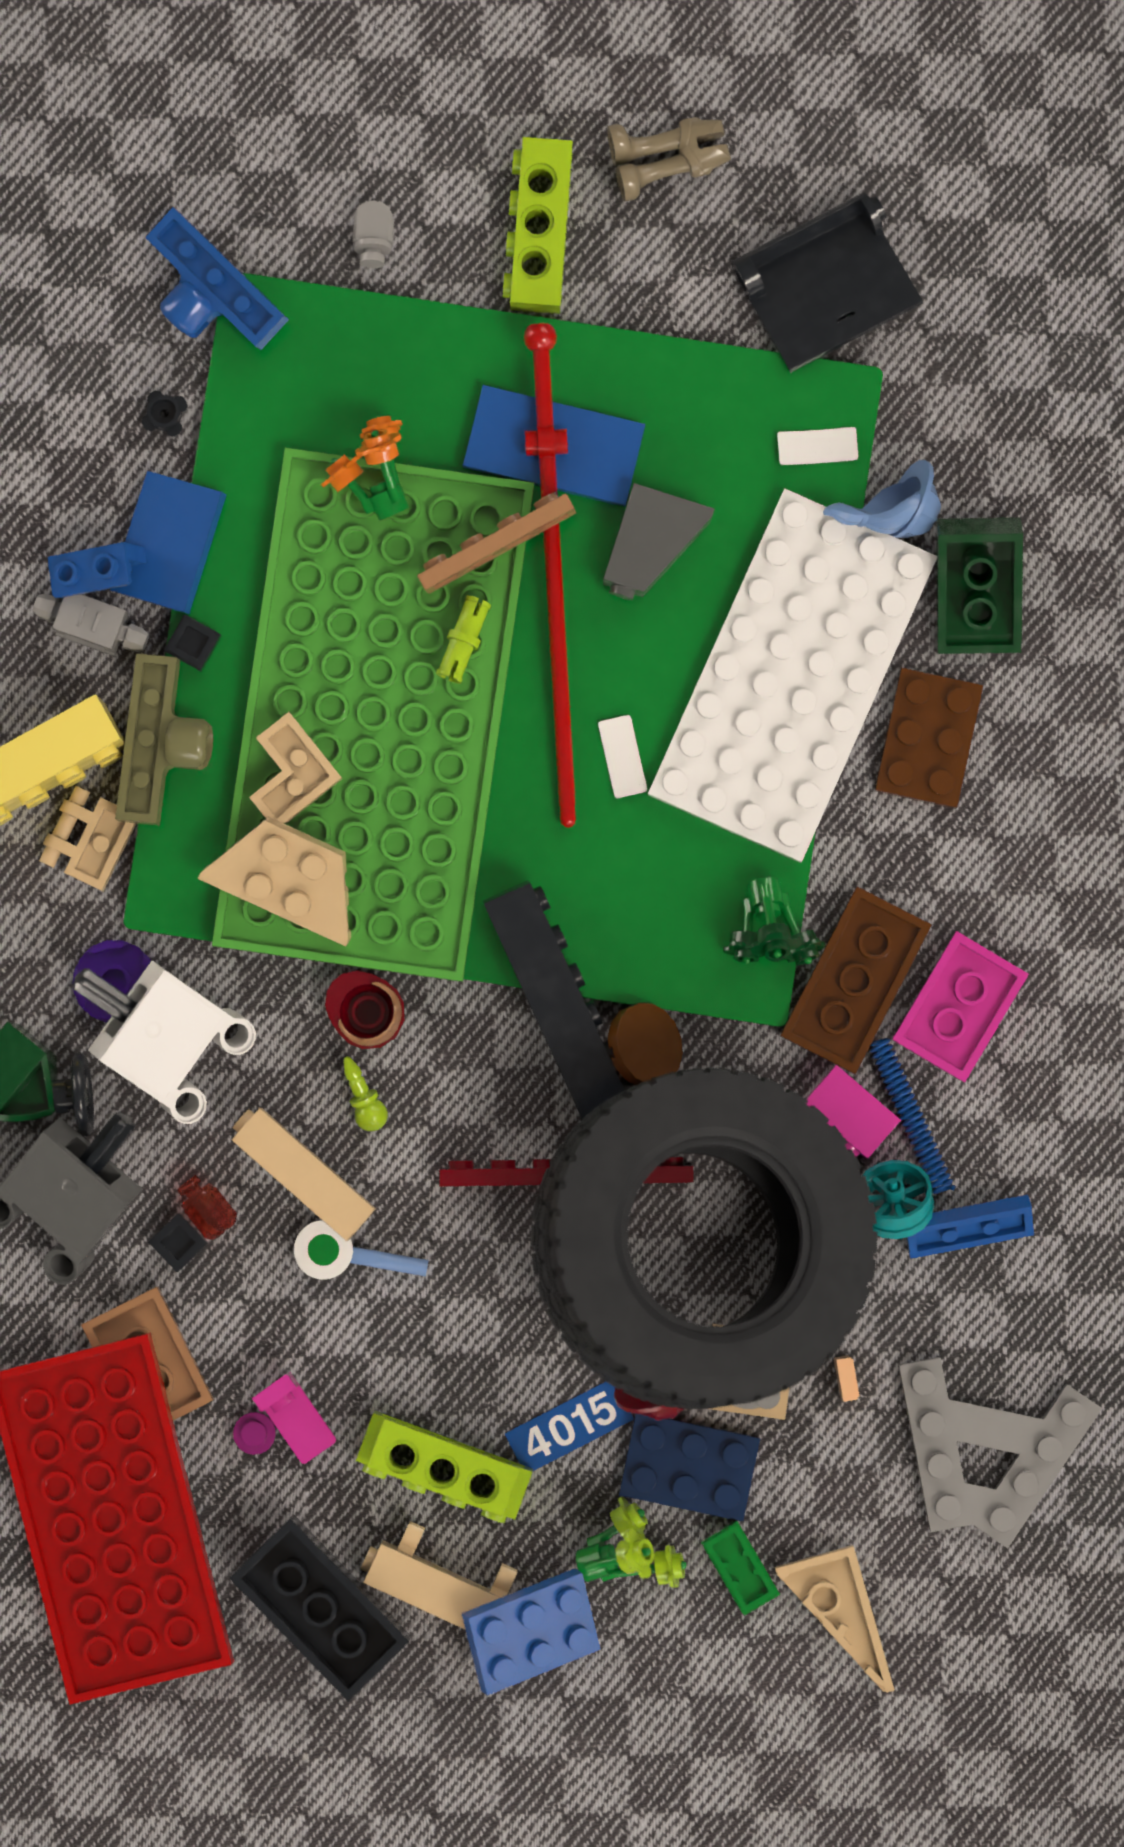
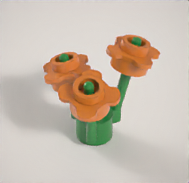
M377 415L374 419L367 421V427L361 430L360 439H364V441L361 442L362 446L355 450L357 456L352 460H349L345 454L339 459L333 458L331 466L325 470L330 477L321 486L324 488L330 483L337 492L348 486L361 502L365 513L369 514L375 511L380 521L404 511L410 506L400 484L394 458L399 455L396 443L401 441L402 438L399 433L400 426L403 425L402 420L392 421L391 416L381 417ZM362 456L365 457L368 465L380 464L385 479L369 487L372 493L370 497L355 480L364 472L356 462Z

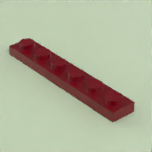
M669 1157L658 1165L643 1183H694L693 1165H684V1157ZM532 1159L533 1167L516 1168V1160H490V1168H474L473 1160L448 1161V1169L439 1170V1187L540 1185L546 1169H550L549 1162L551 1159Z

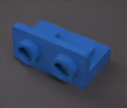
M125 542L47 557L52 595L55 598L70 597L130 585L132 582V566L147 564L145 547Z

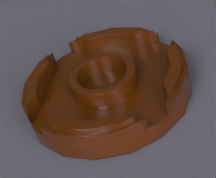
M637 1003L619 1011L611 1022L608 1033L609 1048L613 1047L615 1058H612V1061L617 1071L626 1081L637 1085L652 1078L678 1071L683 1055L682 1039L674 1020L665 1010L652 1003Z

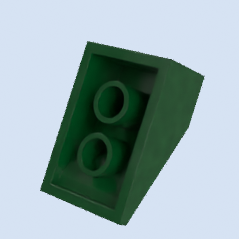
M1021 518L938 519L936 521L938 654L1022 653L1023 529Z

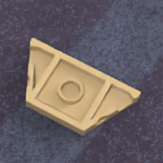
M267 817L217 860L208 865L198 877L203 882L345 947L351 939L347 912L349 895L348 887L345 883V874L347 872L346 852L273 818Z

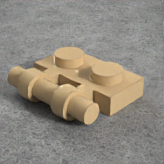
M75 785L69 800H63L59 809L62 811V814L53 833H47L43 842V845L46 847L39 861L54 868L62 853L71 858L64 871L65 874L104 891L136 823L117 821L115 819L117 805L101 797L93 812L83 808L90 792ZM78 819L87 823V826L77 846L67 842Z

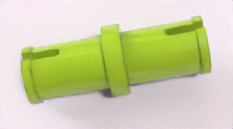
M466 595L454 629H449L447 639L450 641L440 667L436 672V675L445 679L447 676L449 677L448 681L458 684L462 683V677L472 651L478 650L481 642L478 636L488 610L491 608L490 603L484 600L478 603L479 598Z

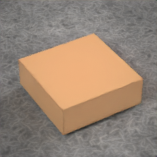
M848 1355L835 1357L834 1363L840 1399L843 1402L858 1400L859 1391L853 1359Z

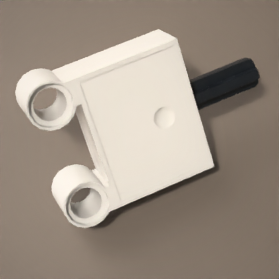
M153 960L128 995L90 969H83L74 978L73 989L112 1016L88 1051L99 1061L157 1099L161 1107L180 1123L192 1124L198 1121L206 1111L207 1101L205 1095L185 1077L211 1040L232 1055H241L247 1052L256 1040L254 1026L241 1014L230 1008L221 1009ZM238 1024L237 1033L232 1038L225 1039L226 1030L231 1025ZM189 1093L187 1103L180 1108H175L177 1098L181 1094Z

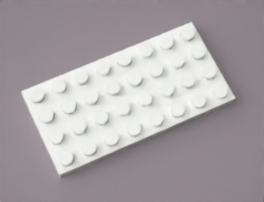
M784 488L651 785L648 796L802 863L938 556L889 534L879 533L864 526L858 527L857 525L841 524L833 517L823 514L825 506Z

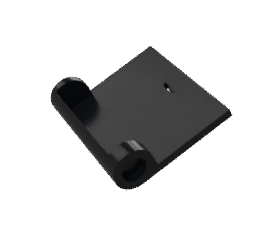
M863 192L731 261L732 269L741 288L790 373L923 304L922 298L883 233L881 221L886 218V213L876 196L869 198Z

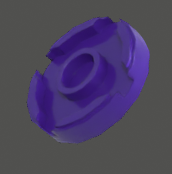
M106 940L91 946L80 958L73 972V982L75 976L83 969H90L128 995L151 963V959L139 947L123 940ZM73 989L79 1005L91 1017L108 1023L112 1017L110 1014Z

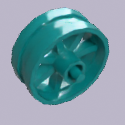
M890 1160L878 1163L864 1172L863 1175L866 1177L870 1192L878 1190L881 1195L868 1196L869 1203H873L874 1207L881 1206L875 1212L876 1224L873 1225V1231H877V1236L901 1239L913 1236L926 1227L932 1219L934 1200L929 1176L921 1167L908 1161ZM904 1184H910V1185H912V1186H910V1187L904 1189ZM922 1193L926 1195L923 1202L911 1199Z

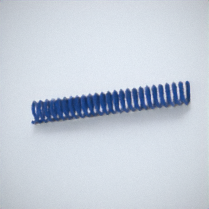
M890 1038L872 1042L870 1045L872 1048L869 1052L875 1053L872 1056L873 1059H878L875 1065H881L878 1067V1071H884L880 1077H887L883 1080V1083H890L885 1089L891 1090L888 1095L894 1096L891 1101L897 1102L894 1105L895 1108H900L897 1110V1114H903L899 1119L902 1121L906 1120L902 1123V1126H909L905 1129V1132H912L907 1138H915L910 1144H918L913 1150L919 1151L916 1153V1157L922 1158L919 1159L918 1163H925L921 1168L923 1170L928 1169L925 1173L931 1175L929 1177L930 1182L934 1181L931 1183L932 1188L937 1187L932 1191L933 1194L950 1189L954 1191L956 1186L951 1185L952 1179H948L950 1173H945L948 1167L943 1166L945 1161L940 1160L942 1155L937 1154L940 1149L934 1148L937 1143L932 1142L933 1136H929L931 1130H926L929 1124H923L926 1118L921 1117L923 1112L918 1111L921 1106L915 1105L918 1100L912 1099L915 1096L914 1093H909L912 1091V1087H907L910 1082L904 1081L907 1075H901L904 1069H898L902 1063L896 1062L899 1057L893 1056L896 1053L895 1050H890L893 1048L892 1044H888Z

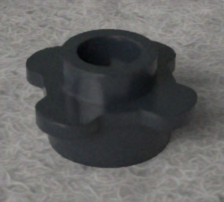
M160 391L151 392L147 397L149 403L147 415L142 418L143 427L147 431H154L155 429L166 431L171 437L179 435L183 429L180 423L182 414L188 409L187 401L182 396L173 398L169 395H163ZM163 410H167L169 412V415L167 417L161 416V412Z

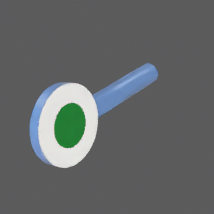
M323 1220L315 1221L305 1226L298 1234L294 1244V1256L298 1266L304 1273L316 1279L334 1278L344 1272L350 1263L425 1277L429 1260L353 1247L351 1239L349 1241L344 1240Z

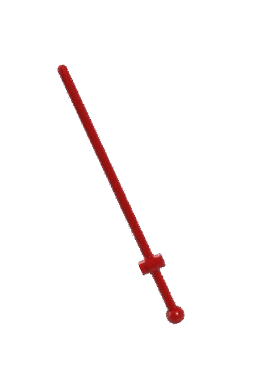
M548 323L531 324L524 332L525 345L530 351H533L537 430L525 431L526 456L539 455L541 498L554 492L558 495L556 454H568L567 429H554L550 350L556 344L557 334L554 327ZM560 523L543 531L560 821L564 827L570 828L576 822V800Z

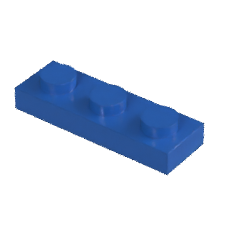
M1023 1195L933 1212L932 1219L923 1230L913 1236L906 1237L910 1259L1033 1236V1216L1029 1196Z

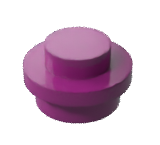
M250 1412L238 1419L233 1430L234 1441L238 1448L251 1455L267 1451L274 1443L276 1436L274 1423L268 1416L260 1412Z

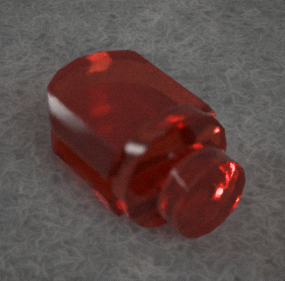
M195 1175L177 1189L182 1197L184 1195L188 1197L181 1207L204 1238L210 1240L218 1239L235 1224L237 1213L211 1182L201 1188L199 1185L201 1180Z

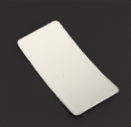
M855 427L777 433L779 463L781 465L829 463L858 459Z
M626 715L600 721L598 726L615 798L646 792L647 785L631 716Z

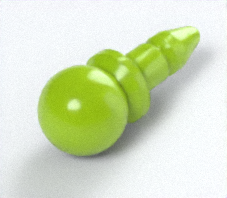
M349 1056L345 1057L343 1060L344 1074L346 1079L349 1080V1086L354 1095L349 1102L355 1108V1121L365 1131H377L387 1121V1108L377 1099V1090H369L365 1078L361 1076L362 1071L352 1058Z

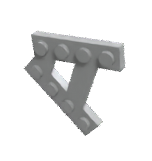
M941 1357L898 1364L930 1532L974 1525L1008 1549L1102 1408L1068 1384L1063 1386L1042 1419L948 1399ZM957 1441L1016 1453L1017 1456L994 1489L965 1483Z

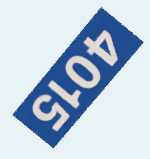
M604 1382L505 1433V1436L518 1462L533 1468L534 1471L634 1420L630 1412H626L617 1406L614 1399L615 1387L608 1382Z

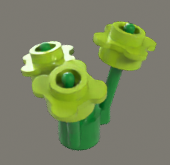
M623 1496L618 1498L620 1506L610 1512L614 1525L600 1534L588 1537V1547L576 1551L577 1567L582 1572L586 1582L600 1578L605 1582L617 1577L635 1575L646 1579L651 1574L656 1573L659 1585L669 1584L670 1588H678L679 1579L685 1578L687 1564L683 1559L682 1553H676L674 1545H666L665 1550L655 1551L654 1554L651 1542L644 1535L645 1525L648 1524L644 1510L635 1502L629 1504ZM618 1533L625 1539L617 1544L616 1549L612 1544L605 1545V1541Z

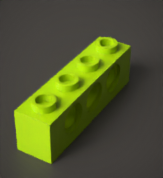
M523 137L522 150L514 149L512 174L520 175L519 191H510L509 215L517 216L516 231L507 232L506 257H513L512 273H504L503 298H510L511 311L560 314L573 141ZM545 176L552 182V186L544 193H537L529 187V183L534 177ZM533 217H542L549 223V227L542 234H533L527 230L526 223ZM530 258H539L545 263L546 268L541 274L532 276L527 274L522 266Z

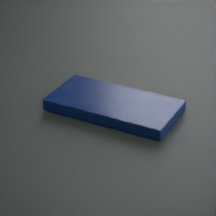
M483 385L463 468L511 480L532 482L534 485L540 486L539 455L526 456L525 431L537 430L535 397ZM553 402L554 429H567L568 454H556L558 491L626 507L645 424Z

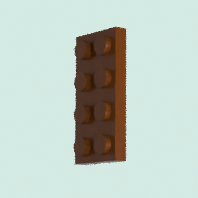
M857 886L780 1037L855 1075L932 924Z

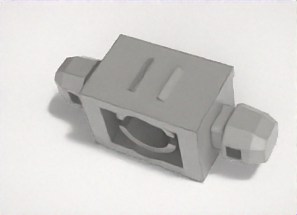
M39 594L32 609L43 620L50 623L53 619L55 620L52 629L56 631V636L114 657L120 643L123 644V649L142 652L145 650L149 639V634L143 628L132 623L129 627L127 626L129 616L126 610L82 594L64 597L62 603L59 602V598H55L52 595Z

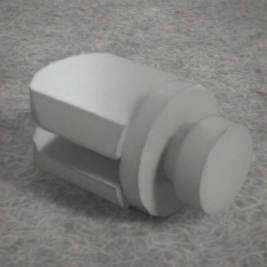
M373 200L364 202L356 209L353 224V246L355 252L360 254L361 266L381 268L385 264V255L390 254L391 248H393L394 219L387 205Z

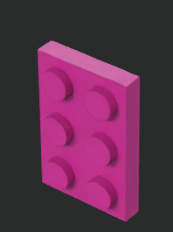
M956 931L891 1040L965 1083L1029 974Z

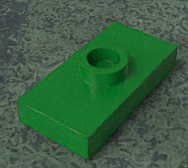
M737 1520L701 1541L743 1616L780 1595Z

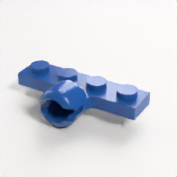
M174 207L145 237L181 275L179 283L161 301L160 309L163 315L191 338L198 337L215 317L223 315L255 347L262 350L289 320Z

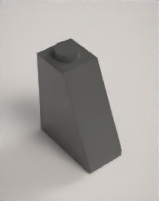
M634 483L603 579V585L610 587V594L623 599L633 600L634 595L644 597L711 523L714 508Z

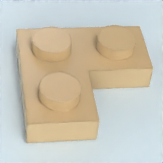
M290 712L286 713L256 737L282 770L249 797L265 818L270 817L283 824H287L342 780L339 773Z

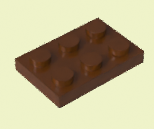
M901 668L874 791L956 809L960 798L983 685Z

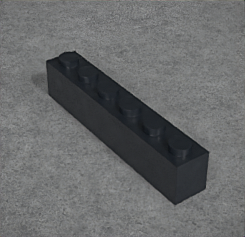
M527 880L482 902L583 1120L598 1105L631 1088L632 1085L624 1078L620 1080L612 1061V1058H615L613 1047L609 1048L608 1040L602 1041L596 1028L603 1024L593 1000L585 1004L579 988L586 985L576 962L568 965L561 951L568 947L558 924L550 927L544 911L551 909L542 887L538 886L533 889L531 883Z

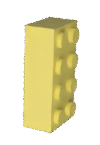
M96 694L0 747V826L13 818L11 811L22 805H26L28 809L33 808L50 798L49 790L58 785L69 788L87 777L84 772L85 770L96 764H99L101 768L107 767L123 757L121 751L124 749L125 739L106 704Z

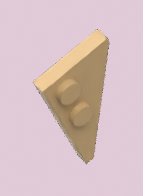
M847 1546L776 1566L775 1571L778 1577L793 1591L883 1692L895 1691L854 1546Z

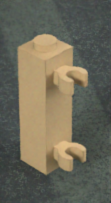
M259 1108L255 1114L248 1109L232 1127L237 1132L232 1141L344 1240L349 1241L377 1209L263 1108Z
M412 1521L409 1522L398 1547L384 1540L379 1549L370 1546L360 1570L367 1572L363 1583L465 1629L462 1613L506 1596L518 1571L502 1563L493 1585L489 1589L414 1554L425 1527Z

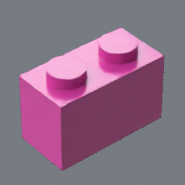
M838 1065L832 1067L806 1098L808 1100L806 1105L809 1107L815 1106L829 1119L827 1124L830 1127L835 1126L848 1142L845 1144L847 1150L852 1149L856 1157L860 1154L865 1159H868L901 1121Z

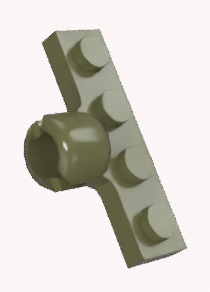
M136 654L115 819L119 822L160 826L165 781L168 771L174 767L202 770L207 767L213 749L212 726L204 719L184 718L175 715L174 709L181 661L177 657Z

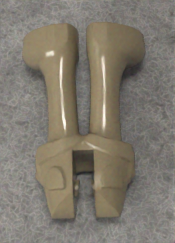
M697 117L687 118L679 121V128L647 137H632L621 124L607 126L609 149L614 166L647 155L672 150L679 151L678 155L648 164L617 166L616 179L623 200H635L640 195V189L655 180L689 172L692 178L709 175L714 168L730 161L731 156L728 145H714L702 149L698 147V144L710 142L725 135L722 120H701Z

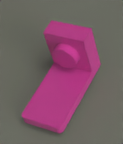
M288 1372L252 1398L261 1412L266 1411L302 1464H306L336 1442L335 1435L291 1372Z

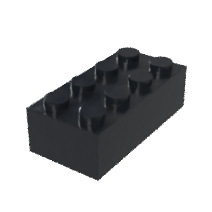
M294 1514L229 1578L348 1702L410 1642L411 1635Z

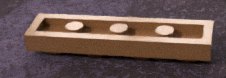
M556 492L551 493L534 503L535 511L522 518L519 513H515L497 524L499 530L486 538L483 537L482 533L477 534L459 545L462 551L447 558L445 554H441L423 564L425 571L417 575L425 591L431 594L576 514L567 494L565 493L558 497Z

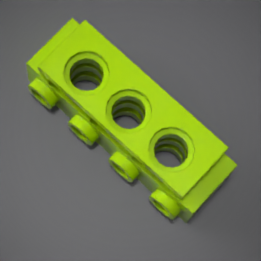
M374 1411L356 1458L357 1462L364 1464L362 1471L381 1479H386L387 1475L403 1480L401 1485L405 1488L425 1494L427 1489L443 1495L441 1500L463 1509H465L466 1504L482 1509V1516L500 1523H505L507 1517L516 1519L533 1473V1468L378 1411ZM406 1444L410 1446L415 1454L414 1462L406 1466L397 1464L392 1457V1449L396 1445ZM438 1459H447L454 1466V1476L448 1480H439L432 1473V1463ZM477 1474H487L494 1480L495 1488L492 1492L481 1495L473 1490L471 1480Z

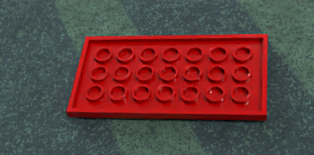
M151 1332L1 1370L0 1433L69 1705L232 1665L234 1658Z

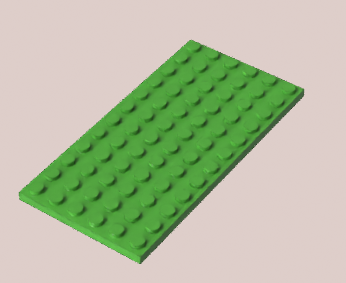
M285 448L226 851L266 819L249 797L282 770L256 737L286 713L290 712L342 777L341 781L286 825L346 852L347 872L345 874V883L348 887L349 895L347 912L351 939L345 947L220 889L212 946L463 982L526 541L431 594L425 591L417 575L425 571L423 564L441 554H445L449 558L462 551L459 545L472 536L482 533L483 537L486 538L499 530L497 524L503 519L515 513H519L521 518L531 513L534 483L395 463L400 484L410 507L379 521L375 511L369 514L365 513L361 502L348 486H345L339 492L330 483L324 488L321 486L330 477L325 470L331 466V460L333 458L339 459L342 457L341 455ZM360 458L356 462L364 472L355 480L370 497L372 493L369 487L385 479L380 464L368 465L365 459ZM470 595L479 598L478 603H481L482 600L490 603L491 608L488 610L478 639L481 641L478 650L472 651L462 677V683L458 684L448 681L449 677L447 676L445 679L436 675V672L440 667L450 641L447 639L449 629L455 628L465 602V597Z

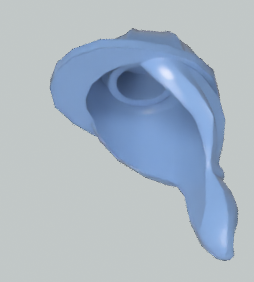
M918 460L908 468L897 484L882 489L864 508L859 509L838 502L827 506L823 514L833 517L841 524L857 525L858 527L864 526L879 533L889 534L895 538H909L927 533L932 528L934 522L938 520L937 517L941 510V503L933 485V466L926 460Z

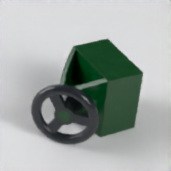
M7 1021L0 1029V1121H33L52 1116L55 1112L56 1114L70 1113V1109H74L80 1134L86 1137L91 1135L94 1128V1100L90 1068L85 1054L82 1052L74 1054L71 1064V1079L57 1080V1056L19 1024Z

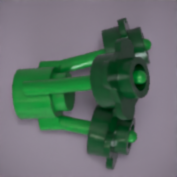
M765 877L748 883V898L742 900L744 910L743 931L731 933L729 946L724 947L723 952L734 955L733 959L735 961L743 962L744 964L758 962L759 957L763 956L771 962L787 959L788 963L795 962L796 965L810 964L820 956L818 951L826 947V944L816 937L814 930L801 932L790 907L789 895L781 891L780 880L774 877ZM781 910L788 926L776 923L775 918L781 915ZM754 914H756L757 919L766 920L767 923L758 932H753Z

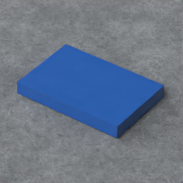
M147 471L125 543L145 547L147 564L132 566L131 584L111 588L110 591L189 614L226 494Z

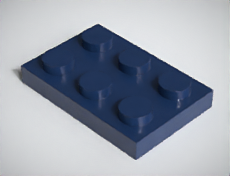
M635 1414L619 1496L743 1522L760 1437L670 1418L657 1421L642 1414Z

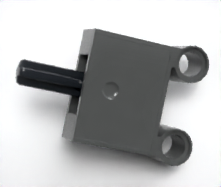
M114 1113L91 1144L60 1117L41 1133L9 1176L0 1184V1229L7 1228L25 1212L59 1242L45 1255L43 1260V1269L46 1276L56 1284H70L92 1264L95 1256L94 1250L143 1191L138 1184L110 1161L135 1129L132 1117L128 1114ZM65 1255L70 1258L72 1263L67 1260Z

